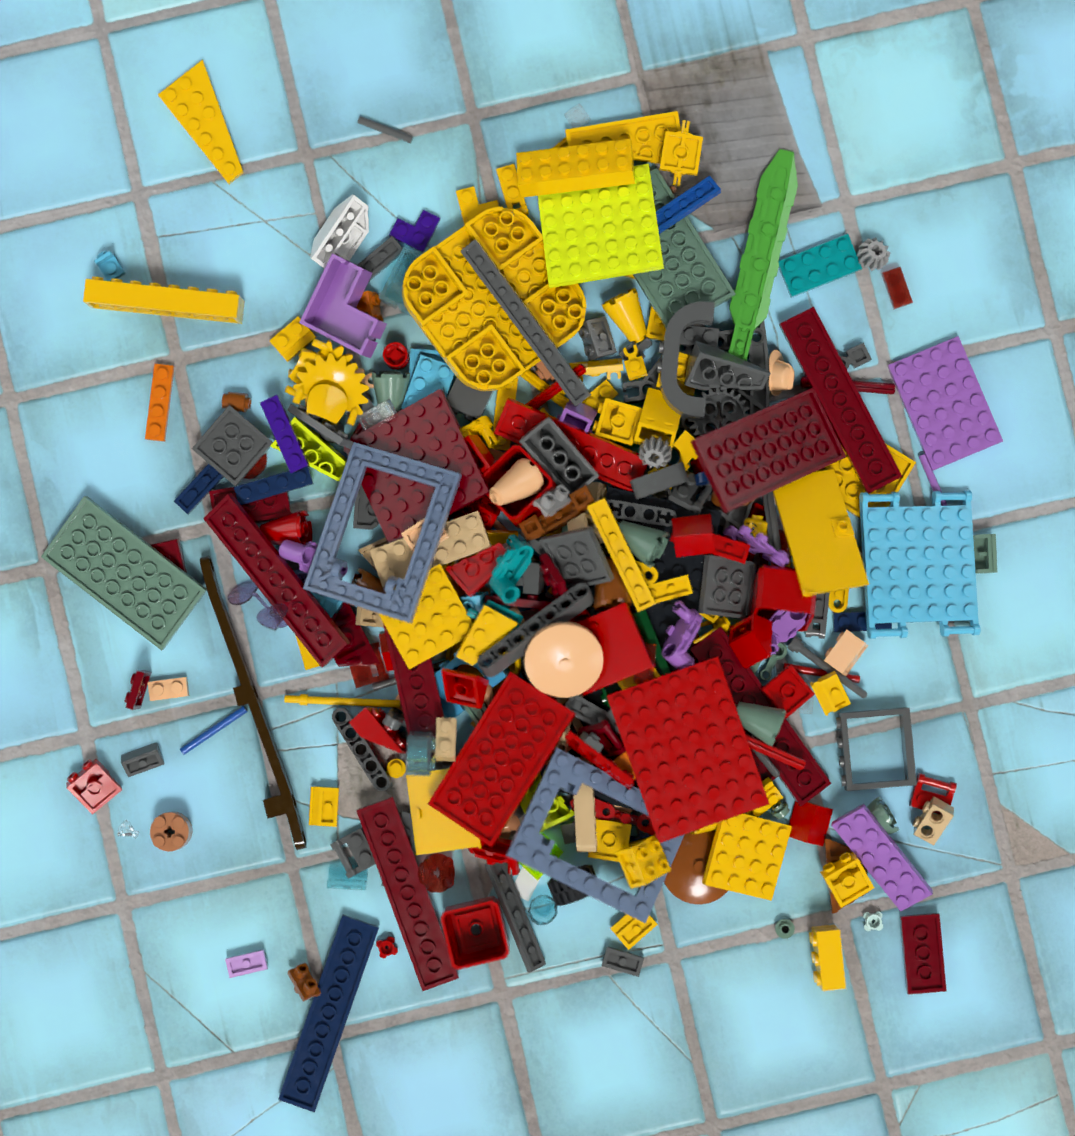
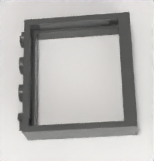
M910 708L838 713L835 725L836 729H839L840 734L837 737V746L841 748L839 766L843 767V775H840V781L844 790L852 791L917 785ZM899 715L905 780L853 784L847 719Z

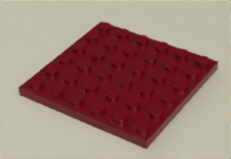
M442 389L431 393L349 439L355 443L461 474L462 477L449 515L490 493L487 482ZM344 447L347 455L349 456L351 449ZM368 467L361 483L388 543L404 538L401 533L426 517L435 491V487Z

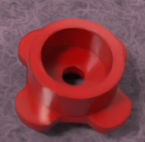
M389 936L386 940L377 941L376 946L379 948V956L385 959L391 954H397L398 949L394 945L395 940L393 937Z

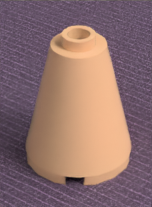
M524 458L516 461L490 489L491 501L497 505H504L540 493L543 490L541 486L544 485V481L536 465L531 466L528 463L530 460Z

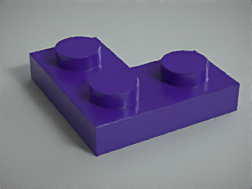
M425 210L422 211L415 227L398 218L389 236H393L394 239L424 253L441 219Z

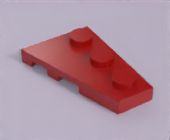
M497 543L470 558H465L453 566L446 567L445 570L466 594L472 597L491 579V572L497 565L496 559L500 555H504L507 550L501 543Z

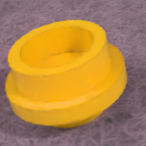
M393 759L387 765V772L393 778H400L406 772V765L400 759Z

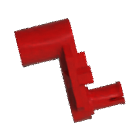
M499 837L493 847L480 840V849L478 847L468 848V851L474 854L475 857L486 859L489 865H494L495 862L501 864L506 862L509 875H511V869L512 876L520 873L519 862L506 856L512 840Z

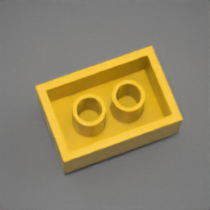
M834 924L811 927L812 932H809V941L814 947V951H811V960L816 967V971H813L814 983L822 991L846 989L840 929Z

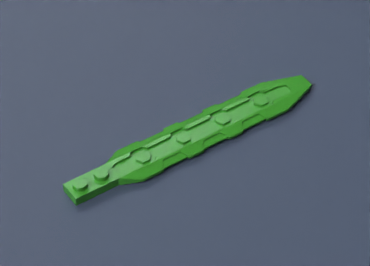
M779 149L760 178L756 195L757 202L748 228L749 235L745 251L742 254L739 265L740 272L736 289L734 290L736 295L732 297L729 307L734 331L728 353L747 361L754 330L767 318L771 301L770 294L779 268V256L788 230L789 214L798 188L794 152Z

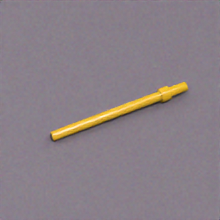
M300 694V696L285 695L284 697L285 703H299L308 706V704L400 708V700L308 696V694Z

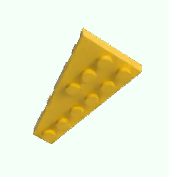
M678 111L566 129L565 134L568 146L630 138L633 160L660 164L665 131L679 132L681 127Z

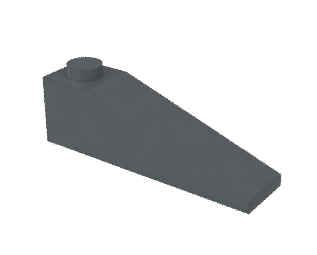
M696 341L688 358L684 385L700 390H709V388H720V390H727V388L761 390L764 388L771 373L714 346Z

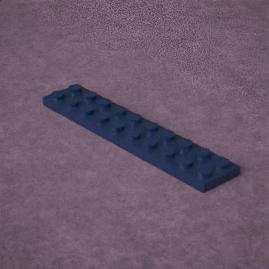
M344 914L342 915L318 984L321 994L313 998L278 1100L315 1113L379 930L378 926Z

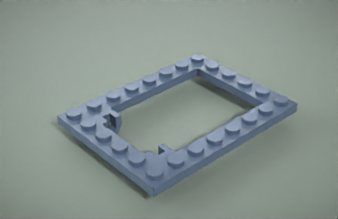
M354 442L303 589L412 624L462 475ZM367 467L435 487L405 579L394 576L389 577L385 585L386 594L342 581L343 575L340 574V570L342 567L346 568L348 563L336 558Z
M555 748L506 856L646 923L668 873L647 885L639 886L634 896L550 855L555 841L544 838L543 835L539 834L559 788L567 793L577 795L581 784H584L649 816L640 789L633 786L629 790L604 771ZM684 835L660 843L670 867Z

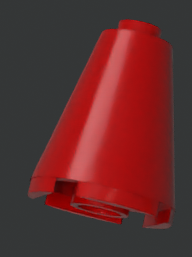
M300 510L260 525V530L272 545L280 546L285 540L307 545L313 539L311 521H307L306 516H309L306 510Z

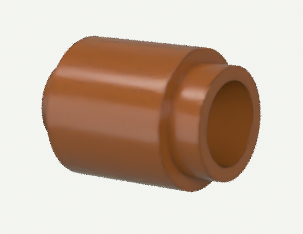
M224 393L222 408L226 409L230 405L237 412L246 413L247 409L251 408V398L246 393Z

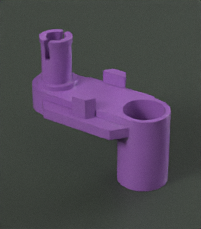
M285 540L280 545L279 555L286 560L298 563L300 571L308 574L318 544L310 541L307 545ZM342 567L340 570V574L345 576L348 567Z
M682 601L674 604L677 608L672 607V610L681 619L677 621L675 626L670 625L667 628L666 632L669 636L662 649V656L677 670L694 664V659L686 651L699 631L702 622V616L695 609L689 610Z
M776 610L768 618V620L772 621L773 631L771 654H776V651L778 652V644L780 642H787L790 638H793L797 634L796 632L805 625L807 613Z

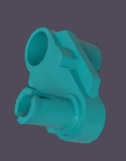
M510 535L508 537L510 540H506L507 545L511 548L504 555H500L496 559L497 565L491 572L492 577L489 583L495 593L507 604H511L518 599L520 592L515 585L530 565L533 555V548L526 541H520L516 535Z

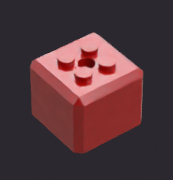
M513 445L483 473L489 489H491L515 462L522 458L530 460L528 463L531 466L536 465L544 481V485L541 486L543 490L540 493L504 505L495 504L517 528H520L519 524L532 517L539 510L538 507L533 505L534 501L555 489L557 485L520 445Z
M763 565L759 568L754 580L750 616L756 614L768 619L776 610L807 613L805 625L798 630L799 632L807 631L815 615L816 594L803 597L795 568Z
M489 896L447 906L441 915V923L452 967L460 970L505 959L508 956L510 944L498 898ZM474 924L482 927V932L478 935L471 932V927Z

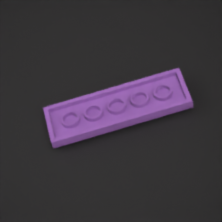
M865 804L832 821L831 826L900 911L933 894L932 888Z

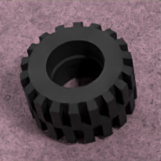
M582 865L577 867L593 876H596L592 865ZM553 878L547 882L556 906L571 904L588 897V895Z

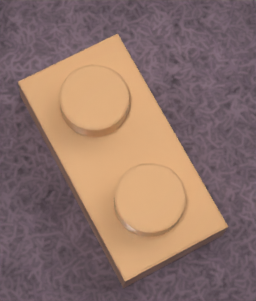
M187 677L148 682L150 701L189 696Z

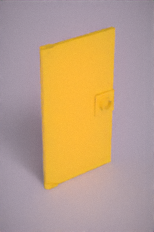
M834 469L813 472L773 491L803 597L869 585Z

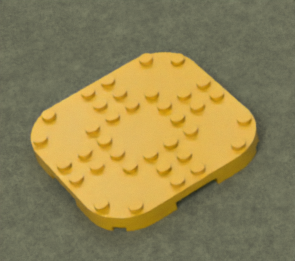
M494 207L483 211L441 243L433 246L416 258L406 271L402 283V298L409 314L455 376L466 386L479 391L499 390L509 385L541 360L460 252L475 239L478 240L557 348L568 342L580 330L585 320L587 308L586 299L579 284L549 288L542 234L525 214L516 209L511 210L503 207Z

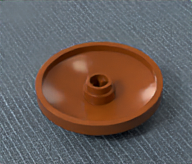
M715 830L700 834H685L670 867L671 871L668 872L664 883L668 890L684 902L707 904L718 900L728 892V890L702 884Z

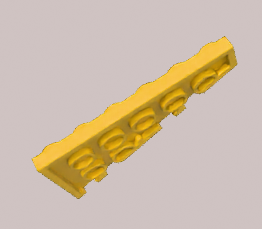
M201 60L160 92L158 96L226 182L231 184L244 172L205 64Z

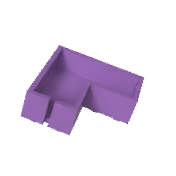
M332 253L299 323L362 356L371 358L378 344L375 340L376 338H381L387 326V323L356 308L371 278L372 272Z

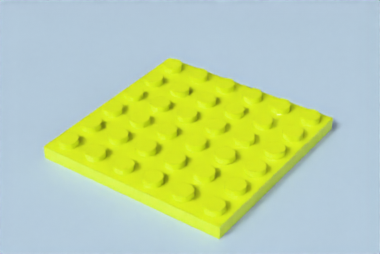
M649 164L634 166L635 184L538 196L549 288L664 269Z

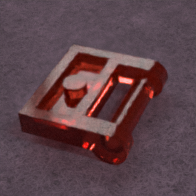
M379 642L370 644L380 664L376 665L379 676L373 677L370 665L350 666L356 688L389 679L379 651Z

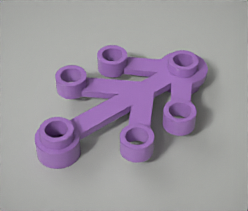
M742 525L739 530L729 526L722 533V536L735 541L738 539L751 545L749 552L752 554L763 553L762 557L768 562H774L776 565L784 567L790 561L786 552L780 549L776 551L767 543L768 538L764 534L758 533L754 538L750 535L752 530L745 525Z

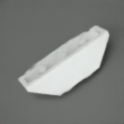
M352 194L335 207L313 240L310 258L324 269L332 253L350 261L369 232L368 205Z

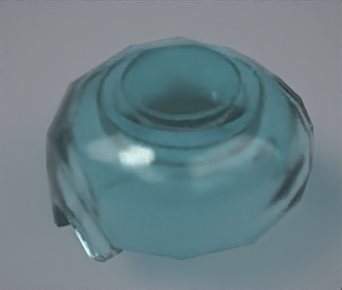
M539 895L531 901L528 915L531 921L537 925H546L556 918L558 906L555 905L553 898L549 895Z

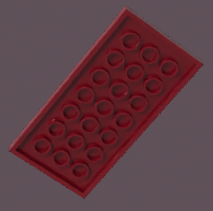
M814 388L690 441L724 513L847 457Z

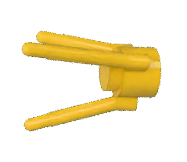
M725 616L722 618L718 617L715 624L712 625L713 629L695 639L693 643L696 644L702 641L719 627H722L726 635H729L730 622ZM710 621L702 622L700 628L713 623Z

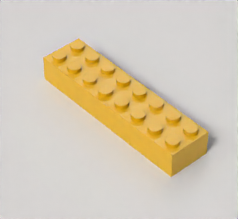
M95 276L92 279L85 280L83 302L91 308L237 324L243 323L245 301L235 291L218 293L216 289L199 291L197 287L180 289L178 285H168V287H161L159 283L142 285V282L133 280L130 283H122L123 280L114 278L111 281H103L104 278Z

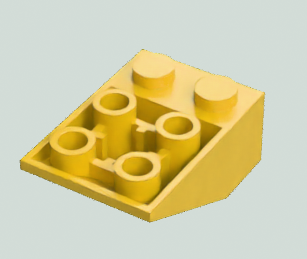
M648 387L633 441L634 444L641 445L645 438L650 440L652 436L655 439L661 436V441L668 440V446L673 447L681 415L668 406L660 390Z

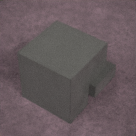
M531 560L530 565L516 583V585L523 586V593L541 594L545 592L546 584L543 581V573L539 567L541 561Z

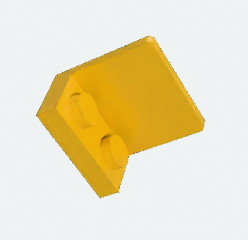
M652 835L634 846L620 849L616 852L630 889L647 885L671 871L656 835Z

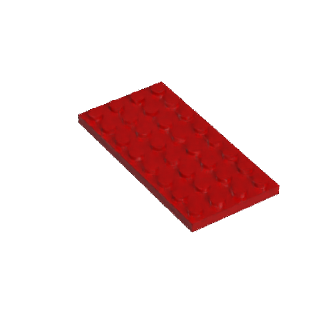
M510 672L431 797L428 805L493 847L576 713Z

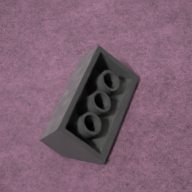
M550 417L535 425L519 441L558 486L562 484L569 490L567 495L569 498L571 493L585 485L588 486L600 476Z

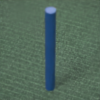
M243 705L180 748V751L183 755L187 754L247 713V709Z

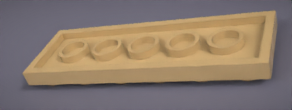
M479 511L446 522L444 528L450 537L439 543L431 568L438 564L443 566L491 547ZM404 538L370 550L382 587H385L388 578L391 576L405 579L413 551Z

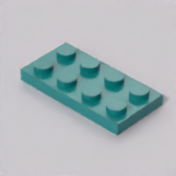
M848 234L778 261L780 273L791 298L862 270Z

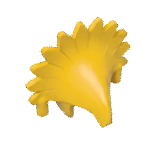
M314 338L312 346L321 350L316 353L312 350L301 348L298 362L293 370L289 369L288 377L296 384L302 383L296 374L298 372L307 373L304 363L309 362L315 365V357L317 355L321 356L325 362L329 353L334 355L336 362L342 356H345L346 366L352 364L349 362L352 360L353 354L342 355L343 345L333 349L330 340L324 343ZM287 385L285 388L286 393L292 396L295 395L296 390L293 387ZM303 394L301 400L305 399V406L307 407L308 396Z
M329 353L326 362L319 355L315 357V365L305 362L304 366L307 373L298 372L296 374L302 383L293 385V389L296 392L292 402L300 404L302 396L305 394L308 396L306 414L322 417L334 425L338 423L344 412L348 411L350 414L347 424L354 426L357 415L363 414L359 405L368 403V399L361 395L369 389V386L360 384L365 374H354L357 367L356 363L346 366L345 356H342L336 362L332 353Z

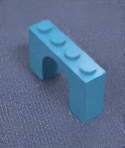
M456 653L453 654L455 657L453 660L449 661L447 659L439 666L441 669L438 672L434 671L443 713L447 718H456L466 709L463 705L447 702L441 670L445 668L456 671L462 664L470 665L455 656ZM478 662L474 665L484 678L489 680L488 683L491 687L499 684L511 672L507 667L498 675L487 677L480 669Z

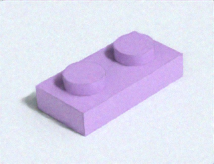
M264 949L225 959L229 978L268 969Z

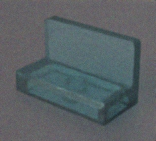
M330 863L327 888L367 889L368 869L348 879L345 875L347 872L341 863ZM351 864L353 869L359 867L358 864Z

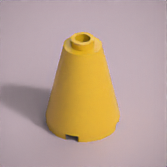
M636 288L627 290L628 293H621L607 300L601 306L629 342L634 341L636 344L645 339L644 335L647 334L638 292Z

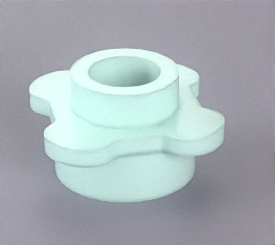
M879 911L876 913L865 912L863 915L865 919L864 929L866 931L871 929L882 930V913Z

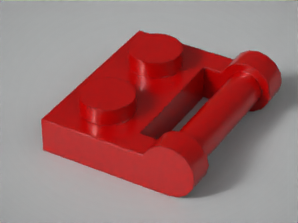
M918 773L917 785L914 786L909 806L923 809L924 804L927 801L930 802L933 796L951 806L957 783H947ZM926 784L947 790L946 796L922 790V785ZM933 811V813L941 814L940 811Z

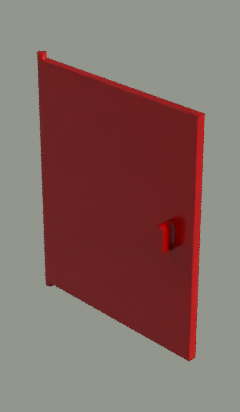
M627 602L576 623L584 626L596 636L603 653L601 674L597 681L582 693V696L655 667V664H652Z

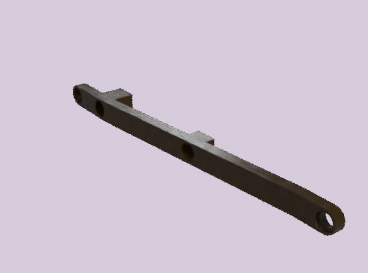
M211 557L200 558V565L207 592L241 686L233 688L237 705H249L281 795L263 800L267 819L286 814L296 850L307 848L294 793L223 601Z

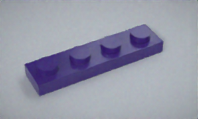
M279 395L260 402L290 473L310 466Z

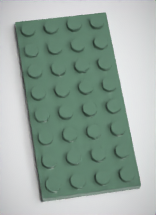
M655 168L650 171L655 209L657 211L674 200L675 196L658 169ZM687 216L659 234L664 269L633 274L665 328H667L672 316L688 304L706 301L715 302V307L736 295Z
M88 496L83 497L41 556L46 562L161 651L164 650L207 591V588Z

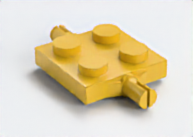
M686 120L682 121L681 131H665L659 170L674 174L672 183L674 186H676V181L677 186H680L682 175L697 176L703 137L688 133L690 121L686 123Z

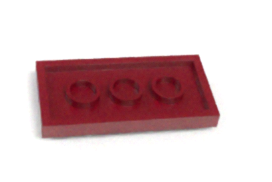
M234 487L209 491L212 509L227 494L232 493L237 499ZM288 492L242 505L254 522L278 519L292 514Z
M929 913L900 916L907 994L946 992L940 914Z

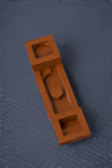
M585 485L569 495L571 502L559 509L555 515L548 517L544 515L537 517L534 515L521 522L519 526L526 540H533L552 533L588 510L587 506L595 501L587 486Z

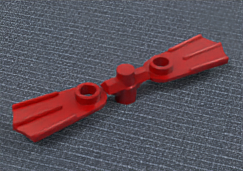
M573 798V799L570 801V804H571V809H572V811L574 812V798ZM595 798L596 819L609 821L614 817V819L621 820L624 824H636L637 822L639 830L655 835L649 816L642 814L638 817L628 812L615 811L611 804ZM608 808L610 810V813L608 815H604L602 812L603 809ZM644 819L649 821L647 826L642 825Z

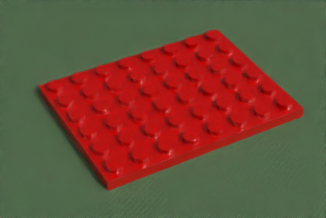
M718 656L606 695L655 835L660 843L769 805Z

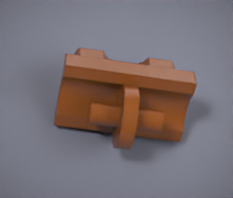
M306 963L288 970L287 974L295 986L294 991L299 994L303 1002L321 994L318 984L313 979Z

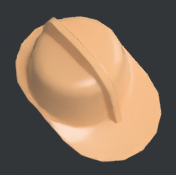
M773 350L769 357V371L771 373L769 376V390L772 395L778 396L783 390H791L793 388L795 375L793 367L789 363L784 362L780 351Z

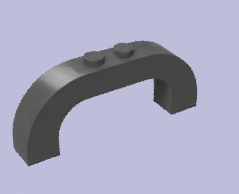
M694 302L679 309L670 319L664 334V340L660 341L659 353H662V361L658 360L657 372H660L661 393L673 411L689 419H704L706 398L689 396L678 386L677 368L680 336L691 325H712L715 302Z

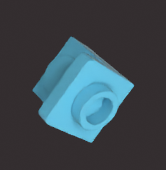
M111 251L100 253L97 259L94 260L107 281H111L112 278L118 279L126 274Z

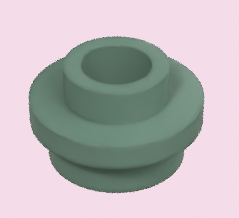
M780 801L772 806L771 815L777 819L785 817L790 811L787 802Z
M781 919L776 923L775 931L780 938L787 939L794 934L795 927L790 920ZM783 926H788L787 932H782Z

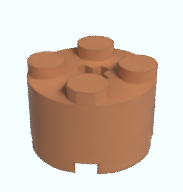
M168 812L159 815L154 819L150 828V837L154 846L168 852L183 848L190 841L193 833L191 822L185 815L179 812ZM168 829L175 830V834L171 835L168 833Z

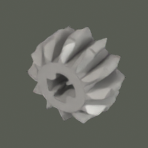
M876 237L872 240L866 239L859 246V251L857 252V257L860 258L859 263H864V268L869 267L871 271L882 269L888 263L891 254L887 251L888 246L883 245V240L878 242Z
M653 436L650 440L645 438L639 447V459L643 460V465L649 464L650 469L653 466L657 469L660 466L665 467L667 462L671 460L672 448L668 446V440L661 441V436L658 439H655Z

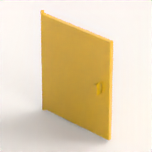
M450 768L406 775L416 855L473 847L481 848L479 838L428 805V802Z

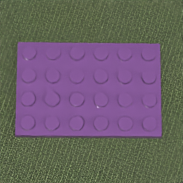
M959 336L887 366L932 471L1003 442Z

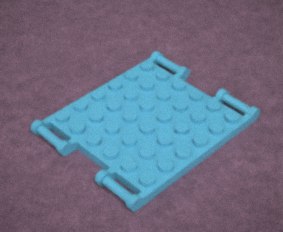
M971 490L954 493L933 491L932 506L899 507V492H891V494L860 493L863 565L869 582L868 586H864L868 639L890 636L907 638L908 629L906 623L939 622L942 637L949 636V634L980 635ZM941 500H963V505L941 506ZM890 501L891 507H868V502ZM948 621H970V626L949 627ZM898 623V628L876 629L875 624Z

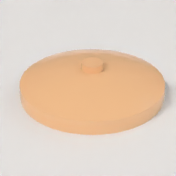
M557 622L542 628L531 638L525 650L524 663L529 680L538 690L549 696L567 698L585 692L597 681L603 667V653L598 639L590 630L572 622Z

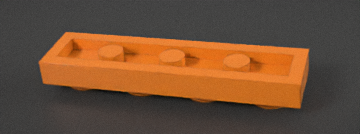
M154 363L145 434L146 440L161 442L166 440L175 369L172 365Z

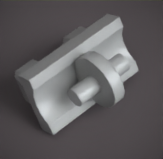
M561 484L536 499L533 505L541 509L545 517L553 516L559 509L571 502V499L567 496L569 490Z

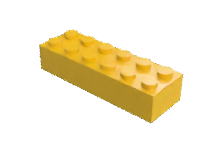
M630 138L516 153L517 182L521 198L635 184L633 150Z

